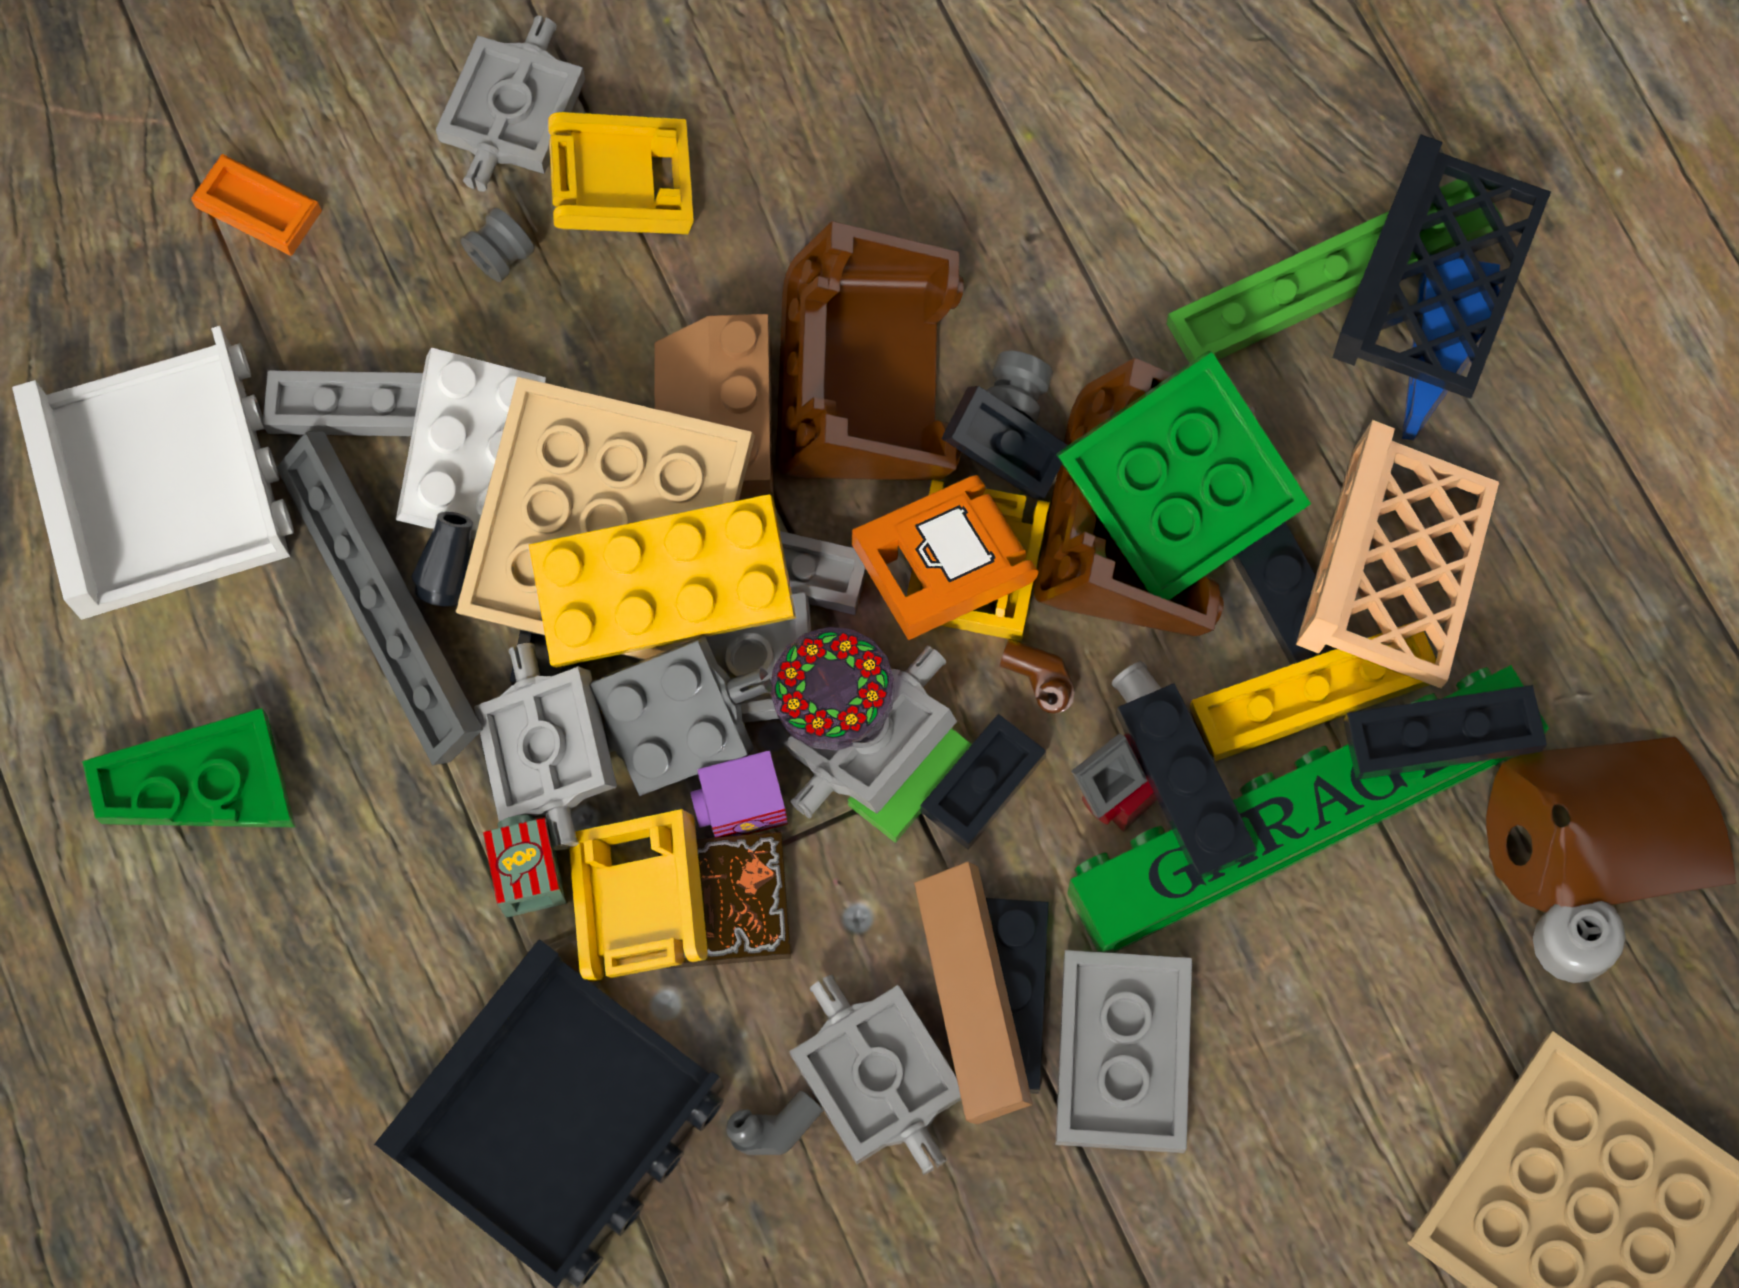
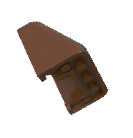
M831 221L794 257L786 272L782 292L776 461L780 473L804 479L938 481L956 470L961 451L941 439L949 422L935 421L937 322L944 318L950 309H955L959 305L964 290L963 277L959 275L958 251Z
M1133 358L1090 382L1082 389L1072 406L1064 443L1070 445L1173 375V373ZM1247 405L1255 417L1256 408ZM1063 464L1061 465L1056 477L1039 557L1038 576L1034 582L1035 599L1042 604L1062 611L1192 637L1214 631L1224 606L1219 584L1215 580L1204 576L1169 600L1148 593Z

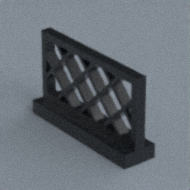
M1420 134L1340 332L1332 358L1355 366L1357 358L1471 399L1551 191L1441 153L1442 141ZM1443 174L1467 182L1475 197L1449 207L1439 188ZM1509 197L1532 205L1527 219L1505 227L1493 203ZM1433 202L1437 212L1427 215ZM1481 208L1493 232L1467 241L1456 217ZM1444 223L1456 246L1430 256L1419 234L1422 230ZM1522 234L1516 247L1512 237ZM1500 243L1510 262V266L1507 269L1486 276L1474 252ZM1414 252L1418 261L1408 264L1411 254ZM1462 257L1474 281L1448 291L1436 267ZM1424 272L1436 296L1410 306L1399 284L1403 279ZM1502 284L1497 297L1492 287ZM1480 292L1491 312L1490 318L1466 326L1454 302ZM1394 301L1398 311L1388 314ZM1443 307L1455 331L1428 341L1416 317ZM1405 322L1417 346L1399 353L1377 345L1376 342L1381 330ZM1483 333L1479 346L1477 347L1473 337ZM1461 342L1472 363L1467 377L1443 369L1434 352ZM1423 357L1425 362L1418 360V358Z

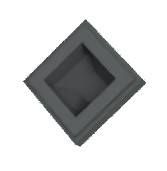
M1121 733L1071 771L1093 814L1098 818L1102 817L1147 782L1126 737Z

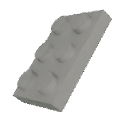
M1065 950L1055 1145L1184 1153L1186 1151L1192 958Z

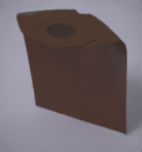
M1676 737L1544 750L1542 752L1519 755L1502 763L1494 778L1486 813L1489 857L1492 861L1495 875L1506 885L1519 902L1547 913L1554 904L1561 907H1578L1603 901L1610 905H1616L1674 893L1736 884L1732 850L1719 804L1707 780ZM1555 805H1562L1569 813L1570 822L1567 826L1559 827L1555 824L1552 816V809ZM1517 825L1523 826L1528 831L1532 840L1530 860L1522 866L1515 864L1511 860L1507 850L1508 834Z

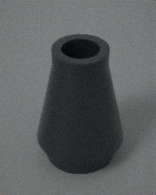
M440 512L437 514L435 527L411 576L416 584L415 594L423 601L439 606L458 605L471 556L473 521L469 517L456 512Z

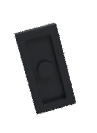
M980 386L967 387L941 438L1033 499H1045L1062 465L1056 453L1068 446Z
M997 714L920 805V812L969 850L1045 759L1047 751L1000 714Z

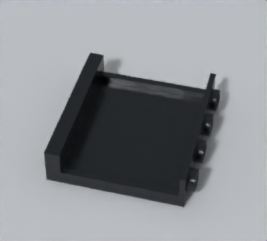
M539 939L374 1145L403 1166L554 1288H570L571 1285H574L576 1288H582L600 1266L603 1257L597 1251L610 1234L614 1231L619 1236L623 1235L642 1211L644 1204L638 1198L653 1179L659 1183L664 1182L676 1168L684 1155V1151L678 1146L693 1127H696L699 1131L704 1130L716 1116L724 1103V1100L718 1096L724 1086L717 1074L713 1071L709 1074L588 980L583 979L579 973L563 962L556 951Z

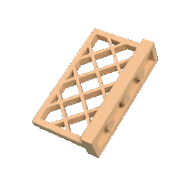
M1372 420L1352 451L1296 645L1320 653L1325 644L1442 688L1450 675L1499 482L1394 442L1392 438L1395 428ZM1393 463L1413 470L1423 487L1403 494L1391 474ZM1457 487L1478 495L1476 509L1459 515L1445 491ZM1386 494L1389 500L1383 502L1384 495ZM1430 497L1445 522L1425 529L1410 504ZM1396 510L1410 535L1389 542L1377 520L1378 516ZM1472 524L1469 531L1467 525ZM1452 532L1464 551L1462 559L1446 564L1431 539ZM1372 542L1375 549L1369 551L1370 544ZM1417 545L1432 571L1411 578L1396 553ZM1382 559L1397 584L1375 592L1363 569L1365 565ZM1459 572L1458 578H1457V580H1456L1455 577L1453 576V574H1456V573ZM1439 581L1449 597L1451 605L1449 609L1433 615L1418 588ZM1358 591L1359 595L1361 596V599L1355 601V597ZM1404 595L1419 621L1398 629L1384 607L1383 602ZM1368 608L1383 635L1370 640L1347 631L1350 615ZM1446 622L1445 628H1444V631H1443V629L1441 628V626H1440L1439 624H1442V623ZM1426 631L1438 651L1435 664L1414 657L1404 639Z

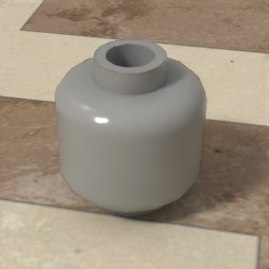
M1600 901L1578 907H1561L1554 904L1536 923L1533 944L1536 957L1546 971L1557 979L1579 983L1591 981L1611 968L1623 952L1626 936L1622 919L1615 908L1608 903Z

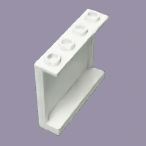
M220 326L211 328L216 343L214 346L46 395L36 380L12 387L63 599L81 620L290 557L285 536L294 533L292 521L284 500L275 501L270 483L279 481L278 470L276 469L270 448L268 446L260 448L256 431L264 429L262 425V412L255 395L246 397L242 382L243 379L251 377L249 364L241 344L231 346Z

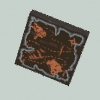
M782 832L697 839L708 954L706 960L690 962L684 953L683 964L666 967V969L791 959Z

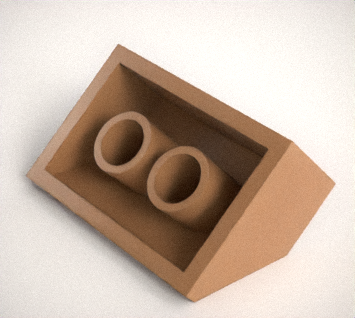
M768 314L707 316L656 341L655 409L753 432L755 439L739 500L771 494L774 499L772 344Z

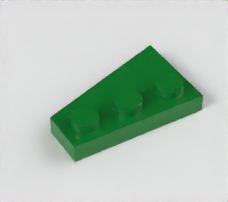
M263 708L82 761L94 816L101 824L296 827L270 722Z

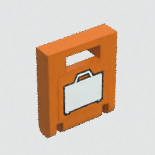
M978 475L961 480L852 530V546L908 640L1032 583L1038 576V570L1031 560L1016 564L1026 559V551L992 496L984 494L985 485ZM898 546L924 589L905 597L887 567V564L898 560Z

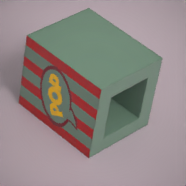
M516 815L499 821L497 823L498 829L483 832L496 902L506 918L567 904L556 850L552 849L549 827L545 818L535 820L532 815Z

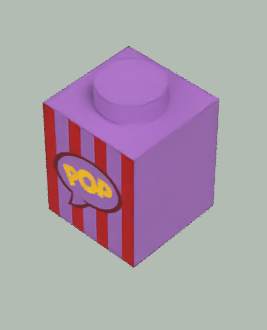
M770 750L697 769L702 789L691 791L690 794L699 828L711 825L714 837L750 835L788 825L786 810Z

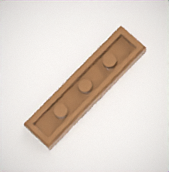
M968 861L917 881L914 884L965 1118L967 1122L977 1125L1031 1106L1033 1103L979 868Z

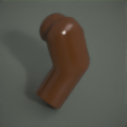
M1008 640L1001 658L1000 667L1029 678L1037 703L1043 711L1056 714L1070 708L1074 701L1075 690L1062 658L1016 640Z

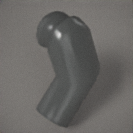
M799 1090L778 1115L752 1114L749 1109L736 1111L727 1121L726 1132L731 1139L733 1147L744 1154L782 1155L795 1145L822 1114L823 1109L806 1093Z

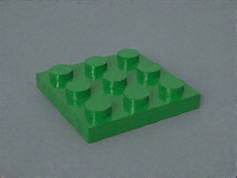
M1212 351L1205 352L1056 453L1147 592L1166 600L1171 599L1311 505V502Z

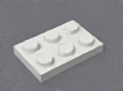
M431 348L426 356L396 520L434 529L438 513L456 512L469 517L473 521L471 538L475 539L517 377L545 383L546 377Z

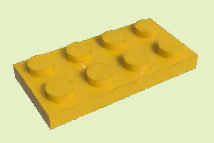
M771 494L528 544L550 665L553 667L576 664L693 640L704 635L707 637L796 618L774 499Z

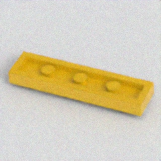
M1424 631L1404 639L1414 657L1435 664L1436 657ZM1383 633L1374 635L1372 637H1369L1368 639H1374L1376 637L1383 635ZM1335 649L1193 699L1189 708L1209 754H1212L1215 761L1431 684L1340 649Z

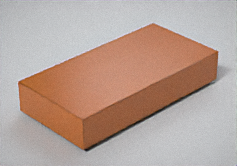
M221 154L191 198L197 209L290 256L294 254L322 212L317 201L224 154Z

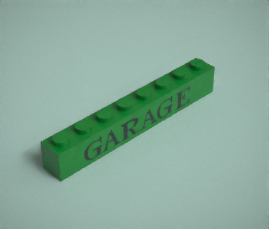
M1512 665L1493 674L1488 667H1484L1461 679L1456 684L1458 691L1444 698L1522 687L1524 685ZM1431 693L1412 703L1436 700L1438 698L1435 693ZM1540 714L1544 733L1546 734L1549 727ZM1348 744L1333 752H1330L1327 746H1321L1294 762L1296 770L1277 779L1272 772H1268L1252 779L1240 788L1242 796L1234 799L1233 802L1257 849L1254 857L1197 881L1173 831L1166 832L1163 826H1156L1132 839L1129 843L1132 849L1117 857L1110 859L1108 853L1105 852L1079 864L1074 869L1077 876L1070 879L1067 895L1097 952L1115 953L1515 756L1356 780Z

